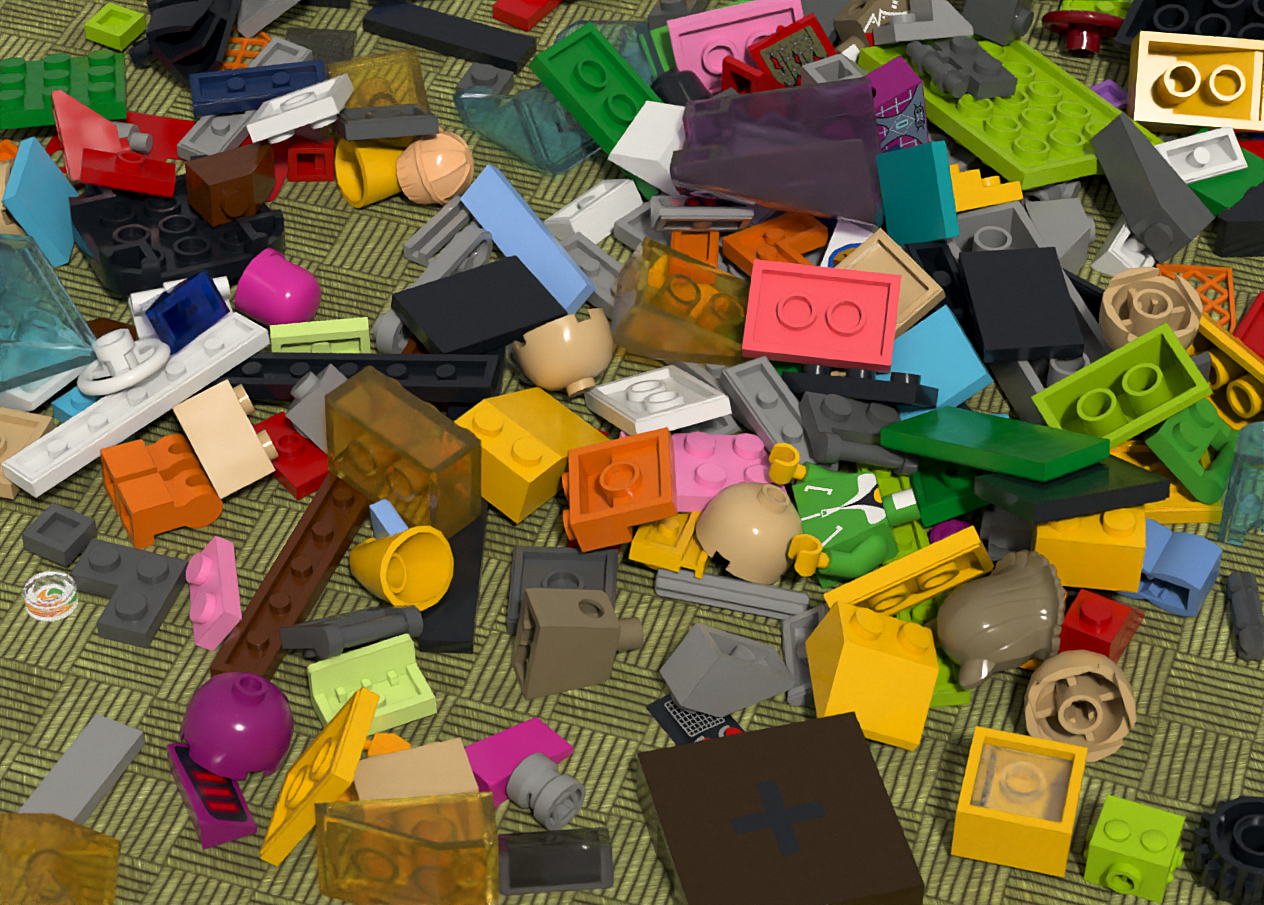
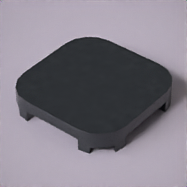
M208 154L190 156V161L208 156ZM186 174L176 176L174 194L170 198L120 189L111 190L109 187L86 184V191L78 197H68L74 240L101 282L110 290L130 296L132 293L163 288L164 282L191 277L193 282L227 276V279L241 277L250 262L265 249L273 248L283 255L286 251L284 217L281 209L271 211L263 202L255 215L237 218L236 221L212 227L188 204Z

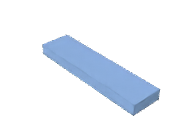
M488 164L461 196L460 200L483 229L492 234V240L506 257L516 255L568 312L567 315L576 313L596 290L595 285L499 168Z

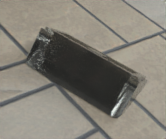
M595 827L507 833L495 836L498 886L502 895L604 889L613 886V853L608 828Z

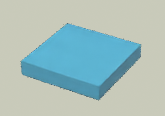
M34 136L20 142L2 203L49 263L56 268L67 264L70 259L75 240L72 233L68 197H78L79 194Z
M947 305L894 340L890 373L876 372L875 380L890 381L891 372L921 375L920 385L938 388L936 409L945 406L957 407L994 382L955 315ZM895 405L901 421L935 410V408Z

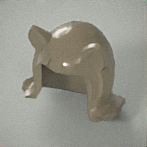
M1026 549L1018 552L1013 551L1004 555L996 563V568L991 570L989 576L964 583L952 591L942 603L937 617L930 620L923 627L931 629L935 648H943L950 660L960 669L959 684L966 691L983 684L993 673L1015 669L1024 665L1032 658L1044 662L1059 654L1058 650L1061 640L1059 635L1062 631L1061 625L1065 622L1064 611L1066 607L1064 597L1066 590L1062 587L1061 580L1057 576V569L1053 564H1049L1048 559L1044 555L1036 551L1029 552Z

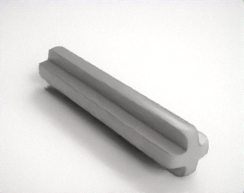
M659 568L655 580V591L659 596L781 620L799 615L810 609V595L806 592L704 573L703 578L699 579L694 577L695 571L681 568L679 573Z

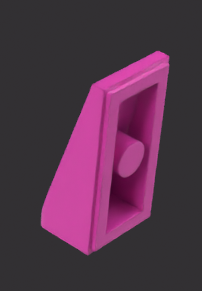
M538 717L465 747L479 788V802L489 811H492L509 799L507 795L509 778L515 768L528 756L537 752L544 753L558 764L574 753V747Z

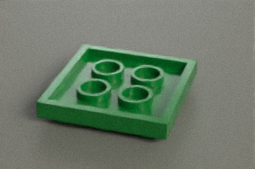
M96 50L89 53L88 56L70 58L68 54L57 53L48 55L43 60L25 61V59L20 57L1 60L0 130L55 125L50 97L51 91L62 90L107 120L126 119L127 86L125 54H115L111 50Z

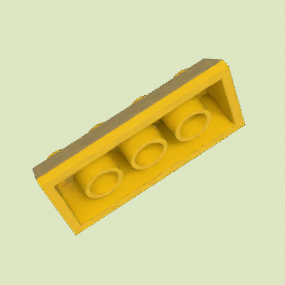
M1202 310L1197 335L1186 352L1188 355L1209 351L1212 362L1208 384L1213 394L1207 396L1206 399L1214 405L1218 415L1232 430H1241L1249 435L1253 444L1251 452L1264 462V360Z

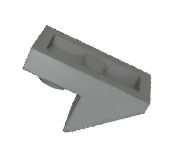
M910 0L911 14L889 16V25L873 27L874 45L910 43L915 40L919 42L948 40L957 36L967 37L974 35L973 26L947 0Z

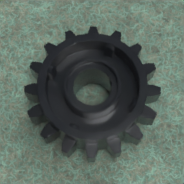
M1239 796L1226 803L1221 800L1217 802L1215 813L1204 812L1201 815L1199 828H1195L1191 850L1194 851L1192 868L1202 870L1201 884L1204 887H1210L1219 896L1218 899L1221 901H1226L1232 905H1264V797Z

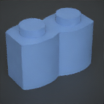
M1146 518V550L1138 593L1113 592L1133 599H1147L1155 606L1176 615L1195 617L1219 576L1223 549L1202 536L1184 532L1173 533L1157 521Z

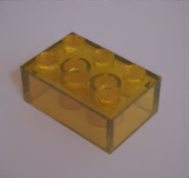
M370 365L325 395L328 470L374 503L386 498L408 527L431 526L441 531L446 540L481 515V440L472 431L462 428L441 414L435 406L422 401L404 389L398 381L388 378Z

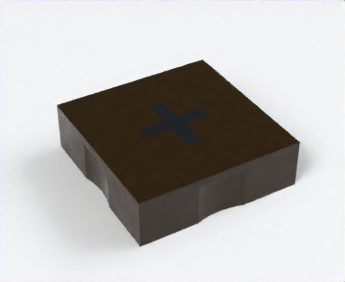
M854 711L637 753V799L656 856L662 863L671 881L674 892V905H923L924 881Z

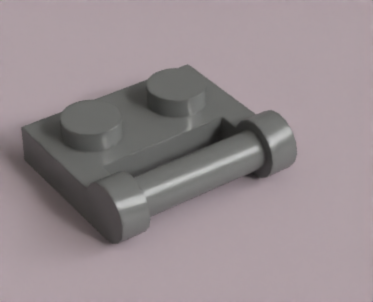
M805 392L798 407L815 459L818 462L835 464L838 460L889 467L896 474L912 476L915 474L919 466L920 455L884 448L881 445L880 428L901 421L895 405H889L880 401L870 402L845 398L836 394L826 395Z
M414 605L375 606L281 627L279 632L282 649H304L305 657L319 656L322 659L341 655L345 648L372 644L406 633L411 638L418 637L423 632V619L419 609Z

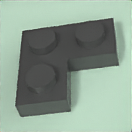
M92 538L71 571L70 578L72 589L111 598L96 622L100 638L148 649L187 582L186 569L189 563L187 560Z

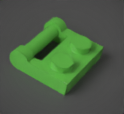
M1206 398L1156 424L1144 441L1193 496L1205 504H1214L1219 501L1226 490V479L1235 465L1247 458L1253 446L1249 435L1241 430H1232L1218 415L1214 405ZM1211 444L1219 454L1210 468L1205 470L1198 461Z

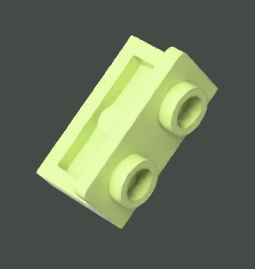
M407 633L312 663L307 667L311 704L324 728L351 696L362 687L380 695L367 736L437 713L436 697L416 664L414 642Z

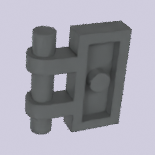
M957 36L952 40L933 42V47L923 45L915 40L909 43L906 48V53L911 58L912 65L920 73L930 75L933 85L942 93H950L953 97L960 98L967 91L976 100L1015 94L1018 79L1002 66L999 60L986 52L973 38Z

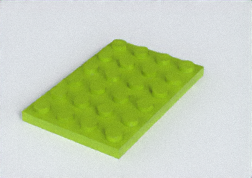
M973 33V36H967L975 39L986 52L999 60L1002 66L1018 79L1014 95L976 100L967 91L960 98H955L950 93H942L933 85L930 75L920 73L912 65L911 58L906 53L909 43L885 44L860 49L858 65L869 72L874 71L896 57L902 56L923 81L927 120L945 131L957 144L964 146L975 154L984 165L993 168L1006 178L1009 183L1020 181L1022 190H1033L1043 185L1057 182L1066 183L1075 178L1105 174L1090 139L1120 115L1122 111L1020 38L1003 46ZM948 40L923 41L921 43L933 47V42ZM1130 118L1153 146L1165 143Z

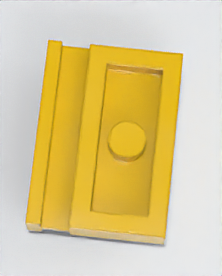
M703 511L678 512V516L640 524L631 543L629 559L644 563L655 570L663 568L679 573L681 567L695 570L694 577L702 579L711 560V557L704 551L696 536V522Z

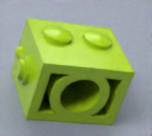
M1107 794L1098 822H1095L1094 825H1089L1085 841L1089 842V848L1084 851V857L1087 859L1083 881L1110 888L1121 894L1134 895L1162 904L1168 883L1174 880L1173 871L1175 872L1177 868L1181 869L1185 852H1182L1180 842L1186 817Z

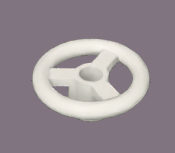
M118 329L107 333L92 344L97 359L80 373L77 379V387L83 394L100 396L133 386L154 374L167 362L171 353L170 346L166 341L158 338L134 341L128 329ZM107 376H112L111 378H108V379L94 381L95 379H98V378H103V377H107Z

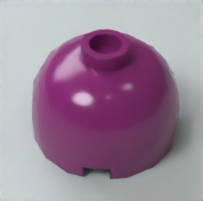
M225 672L213 676L193 693L183 717L179 736L181 741L185 738V741L190 745L188 755L199 766L212 774L233 780H246L248 772L265 770L263 777L274 774L284 765L292 740L295 721L288 698L277 685L253 673Z

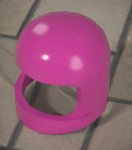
M273 248L265 249L250 262L244 270L235 292V306L237 310L270 328L269 325L311 322L318 311L321 301V287L314 274L287 261L282 253Z

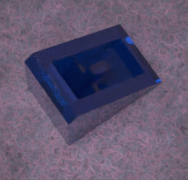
M207 269L194 274L139 305L157 338L170 347V355L180 351L230 312Z

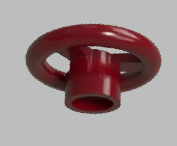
M1083 10L1052 11L1046 13L1041 18V24L1046 30L1067 35L1065 38V52L1087 56L1098 55L1100 39L1116 37L1124 19L1115 15Z

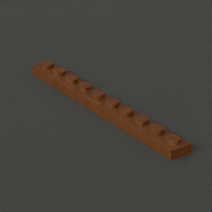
M412 334L401 354L431 353ZM372 402L374 406L363 427L347 441L242 614V619L234 627L211 665V678L225 672H249L271 681L289 650L282 649L279 628L306 621L369 514V505L376 502L434 402Z

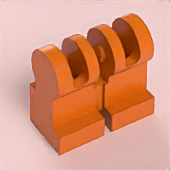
M170 434L162 437L156 443L147 446L140 439L100 449L103 487L117 515H120V521L134 548L142 549L155 544L154 535L183 526L194 529L203 528L213 523L220 516L223 510L222 499L219 498L186 436Z

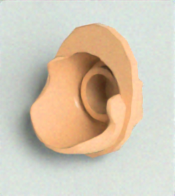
M440 126L439 134L416 135L413 138V142L396 161L397 179L404 194L417 204L439 203L442 206L446 205L455 196L465 192L472 182L475 164L472 150L468 148L466 142L459 135L444 131Z

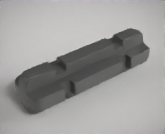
M1235 571L1228 576L1229 583L1226 585L1228 600L1232 603L1229 606L1235 637L1239 640L1236 642L1238 654L1246 662L1253 659L1262 661L1264 660V616L1260 596L1256 592L1258 591L1257 580L1254 574L1249 571L1244 573Z

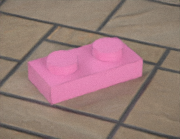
M215 536L201 553L198 552L191 558L186 569V580L189 582L191 602L189 616L193 622L194 642L196 646L210 651H214L242 619L233 542Z

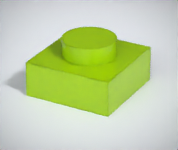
M109 2L84 24L86 39L122 51L146 29L145 14Z

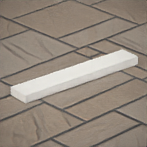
M234 312L172 352L167 362L148 378L126 389L104 396L1 463L5 478L37 498L99 457L100 449L119 444L172 409V407L178 405L269 345L268 330L241 314Z

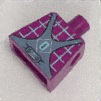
M902 56L896 57L841 89L837 95L840 118L820 127V135L823 139L837 149L848 145L862 163L869 161L896 144L904 149L929 143L923 81Z

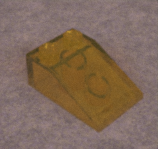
M645 236L619 272L610 325L613 343L652 360L736 366L756 359L742 357V344L751 283Z
M492 791L315 803L319 889L321 895L356 905H499L498 835Z

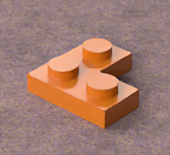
M799 208L723 237V254L751 278L754 259L814 266L804 255L809 251L828 244V228L805 209Z

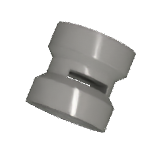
M537 752L528 756L515 768L507 784V795L521 808H532L535 819L548 830L555 831L564 827L576 816L583 805L586 788L572 775H561L558 773L557 764L544 753Z

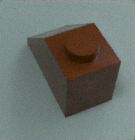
M268 139L185 162L188 204L212 227L236 221L237 218L255 215L276 184L273 144H270Z

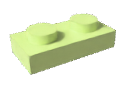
M368 317L269 325L272 352L371 353Z

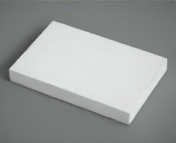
M673 364L600 384L584 393L587 408L630 436L665 427L672 431L732 414L729 396Z

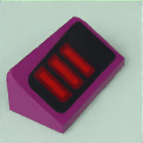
M171 743L166 745L171 774L203 850L257 833V826L237 780L212 774L196 764L188 755L189 744Z

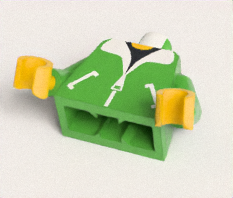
M777 443L771 450L768 458L771 463L768 471L770 479L778 485L787 484L792 478L796 479L797 483L792 486L798 513L802 520L803 534L793 537L788 556L793 560L796 559L794 568L799 575L808 577L816 572L822 589L831 587L846 579L864 576L872 572L881 563L894 558L899 550L892 527L921 518L912 488L883 497L873 472L847 473L832 471L808 461L800 465L798 464L800 460L798 450L787 443Z

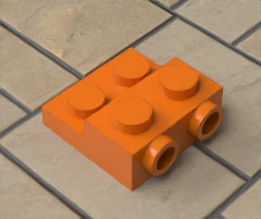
M668 427L568 450L569 472L562 473V484L570 509L563 510V523L568 539L570 541L577 540L582 553L631 542L633 540L632 526L678 516L674 441Z

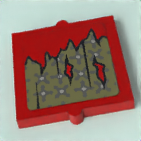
M814 12L786 27L778 26L775 33L748 46L749 52L760 70L790 88L789 105L800 100L802 65L838 54Z

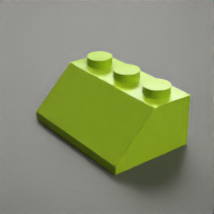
M1165 322L1031 396L1045 426L1110 439V449L1213 394V392L1170 326Z

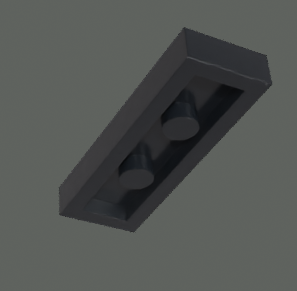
M802 364L801 373L782 371L783 381L794 394L804 395L808 391L826 395L836 394L845 398L870 402L880 401L886 404L935 409L937 406L938 388L920 385L921 375L891 372L890 381L875 380L876 371L846 368L845 377L831 376L832 367L814 364Z

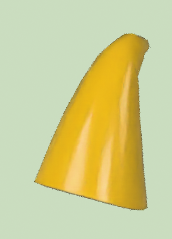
M340 136L335 152V175L343 198L352 207L362 208L402 192L403 190L397 179L396 161L408 146H395L370 139L346 141Z
M415 526L378 540L371 537L355 545L349 554V565L351 574L358 582L378 598L394 606L414 605L419 611H423L437 604L447 592L453 577L454 558L450 544L441 531L431 526Z

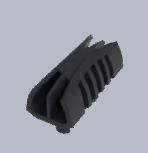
M146 0L152 16L146 31L147 37L131 43L134 48L129 49V54L134 64L140 69H145L149 65L160 61L178 82L190 88L189 74L217 71L227 48L240 0Z

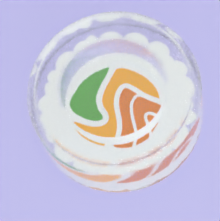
M46 571L30 578L23 588L26 611L32 618L39 621L53 622L62 620L72 614L78 605L76 583L71 576L64 572Z

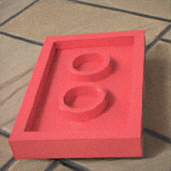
M754 259L742 344V357L759 358L765 355L768 360L845 369L857 368L890 373L902 275Z

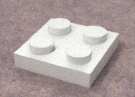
M348 73L263 102L246 125L252 142L255 143L267 138L270 144H274L293 136L295 128L310 124L312 129H317L335 122L338 119L336 114H339L346 107L345 103L354 91Z

